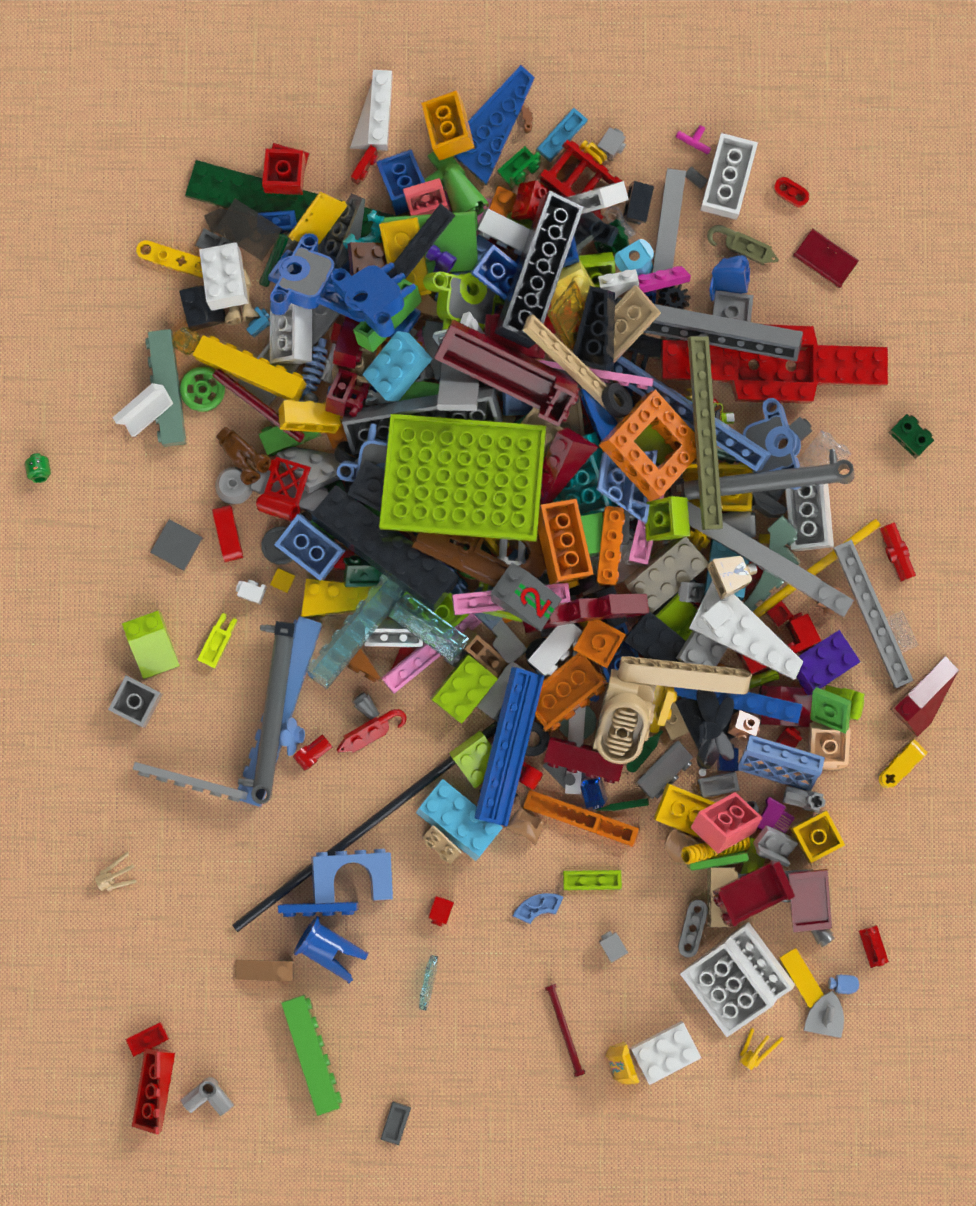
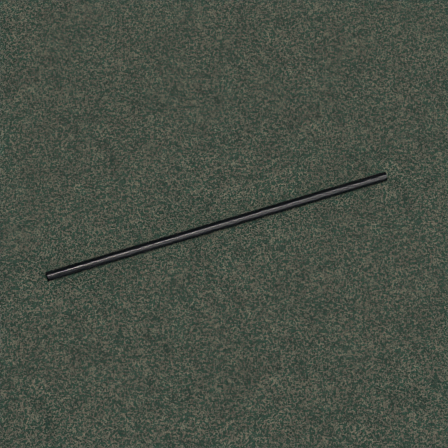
M496 721L482 731L486 739L495 734L498 724ZM448 757L327 851L328 856L335 855V851H344L454 766L456 763L452 757ZM312 863L233 923L234 929L239 932L312 875Z

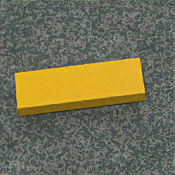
M794 948L780 956L779 959L807 1006L811 1008L824 994L798 950Z

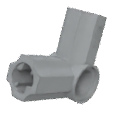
M788 786L783 796V803L802 807L804 810L815 813L820 812V808L824 807L826 800L823 799L824 794L809 790L803 791Z
M212 1077L205 1078L202 1083L181 1099L183 1106L190 1113L207 1100L220 1116L234 1106L232 1101L219 1087L217 1080ZM211 1084L214 1091H206L204 1085Z

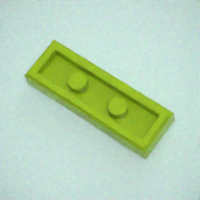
M621 870L563 871V890H622Z

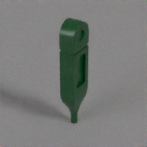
M662 730L648 738L644 742L639 756L627 763L626 768L629 772H636L655 750L660 735L663 733Z
M648 798L609 804L596 808V812L647 806L649 801Z

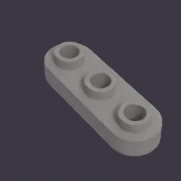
M701 900L692 901L687 909L678 945V950L684 957H693L699 948L708 912L707 905ZM695 906H700L701 911L699 913L694 912ZM690 925L696 926V930L694 932H690ZM690 944L691 950L686 951L684 946Z

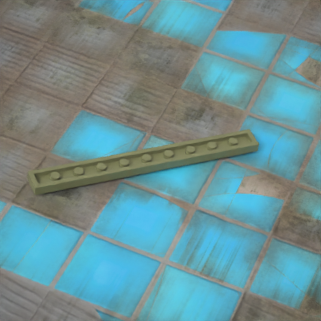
M691 336L688 338L701 524L702 530L723 529L709 337Z

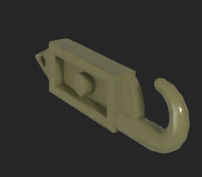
M722 225L713 226L708 231L707 238L713 246L717 244L713 241L712 236L715 232H720L727 236L726 246L730 251L744 255L746 258L761 265L779 261L771 246L743 233L736 232Z

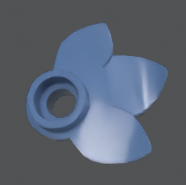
M289 717L286 720V729L281 731L279 740L282 746H287V755L292 756L296 752L297 745L303 743L305 730L297 726L296 719Z

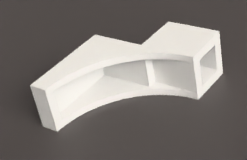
M636 269L598 276L600 288L615 292V299L630 290L634 285L640 287Z

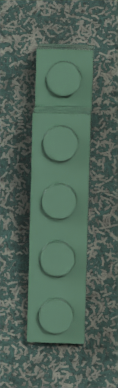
M782 515L768 528L770 532L769 549L798 565L800 560L785 546L786 544L790 546L798 538L796 536L798 530ZM763 571L756 588L744 604L753 612L757 608L755 604L760 600L764 602L771 595L769 591L774 587L778 589L784 581Z

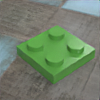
M816 687L812 693L810 720L846 733L849 729L851 701Z

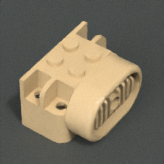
M612 669L592 750L598 751L609 762L625 764L639 756L644 741L648 740L650 724H652L655 704L652 703L656 685L622 681L617 677L619 670Z

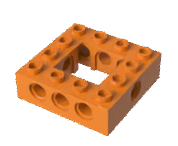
M656 389L644 395L630 413L599 444L603 451L650 502L660 498L696 459L695 433ZM649 424L652 425L651 428L653 430H656L663 437L664 442L669 444L674 450L665 456L666 459L660 466H656L634 442Z

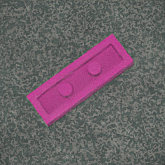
M682 266L659 270L650 274H642L638 276L639 288L645 293L690 282L691 275Z

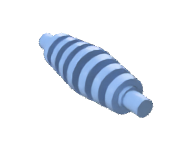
M320 338L318 345L313 346L312 351L315 352V354L312 353L313 361L305 363L309 367L303 368V372L308 375L302 374L307 386L301 399L306 394L312 393L311 391H317L318 387L313 384H320L321 382L316 377L321 378L323 372L319 370H324L325 365L320 363L326 361V358L322 355H327L328 352L325 350L327 340L324 338Z

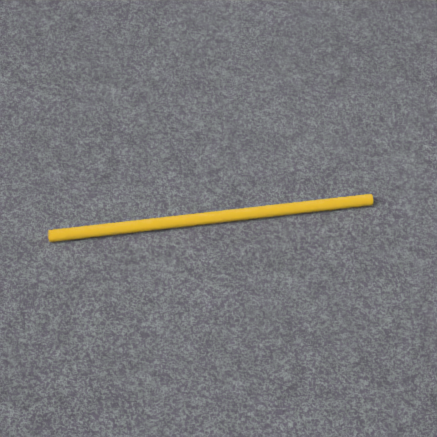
M874 519L843 543L852 540L855 546L878 529L881 524L877 519ZM832 550L806 571L817 575L838 559L835 551ZM787 584L759 605L753 613L758 618L797 589Z

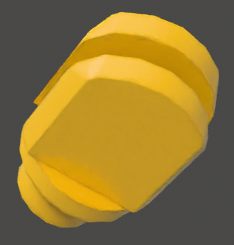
M584 140L579 146L581 151L592 155L598 165L603 164L602 162L607 159L606 153L593 142L588 145V142Z

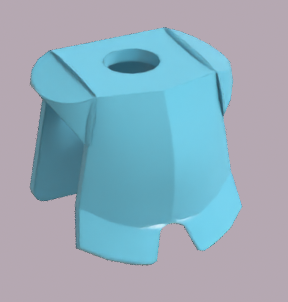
M639 239L621 251L616 252L614 256L615 264L621 272L636 269L637 276L650 274L653 270V249L643 239ZM635 251L638 252L640 258L637 261H632L629 255Z

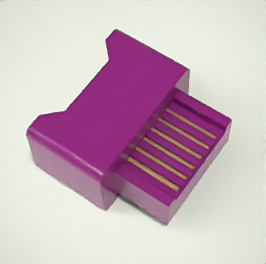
M767 797L765 800L766 807L761 814L763 818L757 829L762 831L767 825L785 834L795 817L784 811L786 806L771 797Z

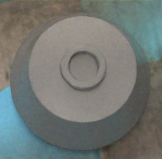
M237 467L226 468L216 479L215 489L217 495L228 504L236 505L243 503L252 494V484L245 485L240 479L241 469Z

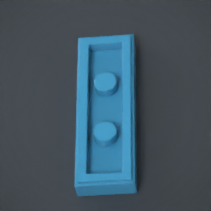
M573 108L538 146L536 151L551 163L563 149L561 145L566 140L570 141L588 122V119Z

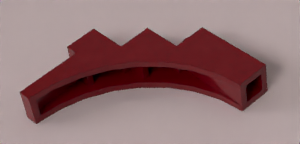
M609 594L600 598L576 599L568 603H559L542 630L578 622L639 617L648 614L647 594ZM523 621L525 633L540 631Z

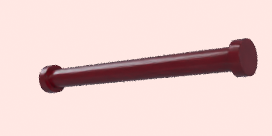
M556 984L546 986L545 990L549 993L575 1071L573 1073L574 1077L585 1074V1070H582L555 990L557 986Z

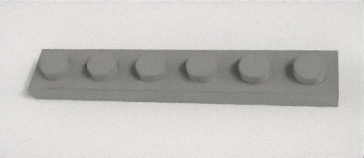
M135 762L133 770L139 771L138 775L149 778L150 774L157 776L156 780L166 783L170 779L177 786L185 787L186 784L192 785V790L203 792L206 789L210 790V795L221 797L222 794L228 795V800L239 802L240 799L246 800L248 792L149 765Z

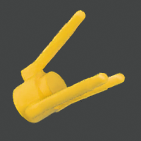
M751 1028L743 1050L739 1054L742 1057L739 1062L750 1070L755 1066L758 1067L760 1062L784 1038L780 1037L759 1057L758 1053L770 1037L766 1035L754 1052L750 1049L747 1052L754 1033V1028Z

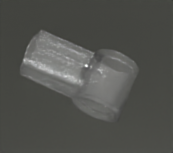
M617 206L607 208L603 214V222L610 224L614 220H611L608 214H615L616 219L625 228L624 232L628 235L629 241L636 235L635 230L623 217L620 208Z

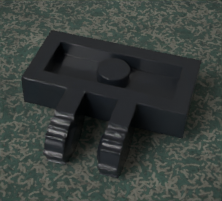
M641 334L626 350L633 353L631 362L636 364L637 354L644 355L641 369L645 371L649 357L660 358L663 339Z

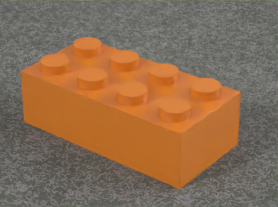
M577 499L540 505L537 530L550 585L584 579L593 575Z

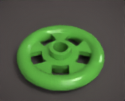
M196 367L184 375L180 383V395L183 402L189 408L205 412L214 409L223 400L225 386L216 379L214 380L217 385L214 387L208 382V380L213 378L214 369ZM203 374L204 380L196 382L194 376ZM188 385H194L193 393L187 392ZM202 386L206 387V391L204 393H201L199 391L200 387ZM214 392L216 397L211 401L208 397ZM195 397L203 399L202 404L195 403Z

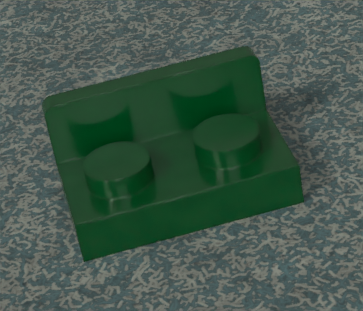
M358 556L343 558V563L345 564L343 584L345 587H383L384 574Z

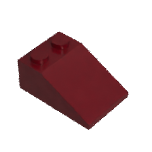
M761 686L759 688V695L803 705L798 724L759 715V725L809 727V724L814 722L810 720L812 694L808 696L803 688Z

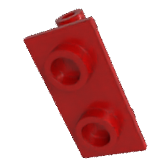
M875 925L859 930L870 968L880 967L889 963L878 926Z

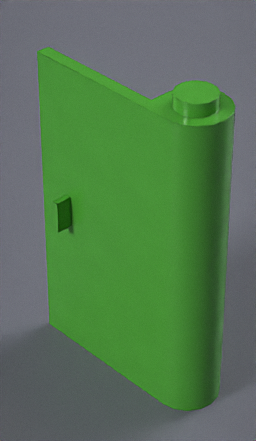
M476 211L455 212L453 214L456 216L433 245L439 247L441 252L447 251L457 258L450 272L470 271L474 269L475 264L478 262L476 238L478 228ZM432 214L385 217L381 223L418 217L421 229ZM426 258L428 273H433L435 261H430Z

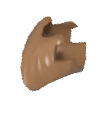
M520 808L510 819L508 826H504V828L516 832L536 845L544 827V820L536 818L523 810V808Z
M674 829L667 836L665 848L674 862L684 863L681 857L682 848L693 846L700 842L696 841L688 833L679 832Z

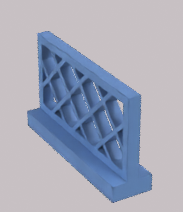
M750 735L737 770L805 791H811L817 778L822 773L825 757ZM763 761L764 764L759 765L757 762ZM751 763L752 766L750 767L743 764ZM781 766L782 770H777L775 767ZM800 772L801 775L795 776L794 773ZM806 780L809 784L803 783L801 781Z

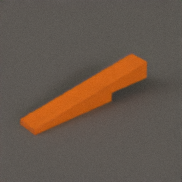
M529 790L523 806L524 809L632 847L635 846L640 829L532 790Z

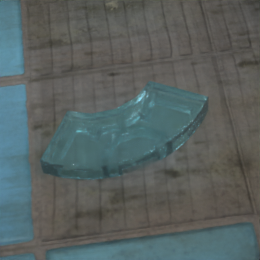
M431 955L426 966L424 983L420 993L419 1008L426 1011L429 1005L436 976L438 956Z

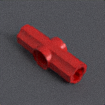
M895 522L879 528L886 546L887 557L890 563H893L900 582L916 576L909 559L908 547L902 541Z

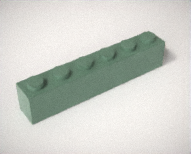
M171 329L148 332V338H145L146 347L150 349L151 354L148 357L149 368L153 370V375H150L151 384L163 385L173 402V405L155 419L156 424L160 426V431H157L158 442H162L164 447L185 445L187 441L173 332Z

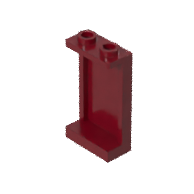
M771 861L712 891L714 903L717 907H720L722 911L721 918L728 927H736L738 923L784 900L796 897L780 861Z

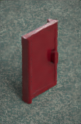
M813 228L798 250L793 254L794 258L839 289L859 262L857 258Z

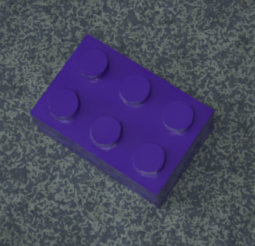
M838 630L798 656L803 661V664L796 678L809 696L816 687L821 689L861 661L841 631Z

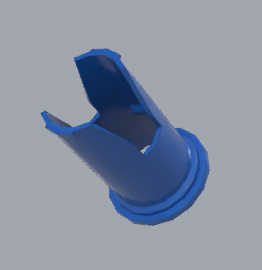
M316 916L302 934L293 954L298 955L302 953L350 984L353 981L352 975L334 959V956L339 950L344 954L366 960L368 952H365L320 924V917Z

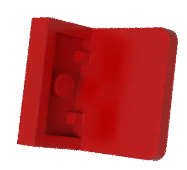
M537 180L520 183L511 218L516 221L528 218L534 220L541 198L551 190Z

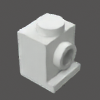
M249 579L248 582L239 581L236 587L237 596L261 605L267 586L262 584L261 587H258L259 583Z

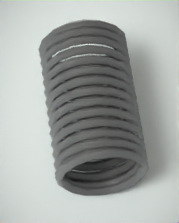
M693 167L687 170L685 177L702 189L708 182V179Z

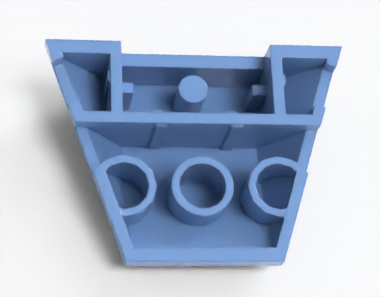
M658 450L644 452L656 465ZM603 452L597 490L643 523H647L649 504H646L647 498L613 460Z

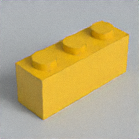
M288 399L284 400L278 409L280 430L335 434L341 426L340 416L325 411L326 402H299Z

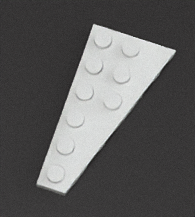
M712 580L689 629L795 680L803 661L734 594L721 600ZM720 600L722 603L726 602L731 607L733 615L713 632L701 619V616Z

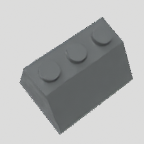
M676 741L635 784L651 799L654 797L658 799L663 794V788L667 783L672 785L679 778L676 774L681 769L685 771L692 764L690 760L693 757L679 741Z

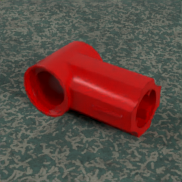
M322 734L311 744L301 748L292 757L303 771H306L321 756L332 749L333 746Z

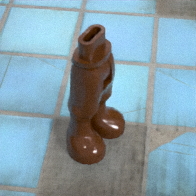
M224 427L217 434L216 438L219 440V444L231 459L233 465L242 470L240 479L245 485L253 484L261 478V475L248 464L247 459L252 461L259 472L266 473L268 471L271 459L265 454L258 455L254 446L248 444L235 431Z

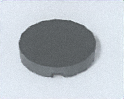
M274 527L268 530L261 542L265 558L277 565H284L293 561V559L275 546V543L287 529L286 527Z

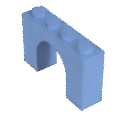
M374 849V853L366 854V850H355V854L347 855V851H335L333 856H328V852H317L315 857H311L314 904L335 903V874L340 867L352 862L362 865L368 871L371 882V900L393 899L391 852H386L385 849Z

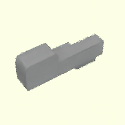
M503 620L491 630L497 637L493 642V648L508 664L511 661L515 662L526 653L527 648Z

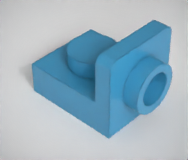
M258 307L254 308L260 315V318L252 320L246 329L254 338L270 325L268 320L270 315L264 308L262 310Z

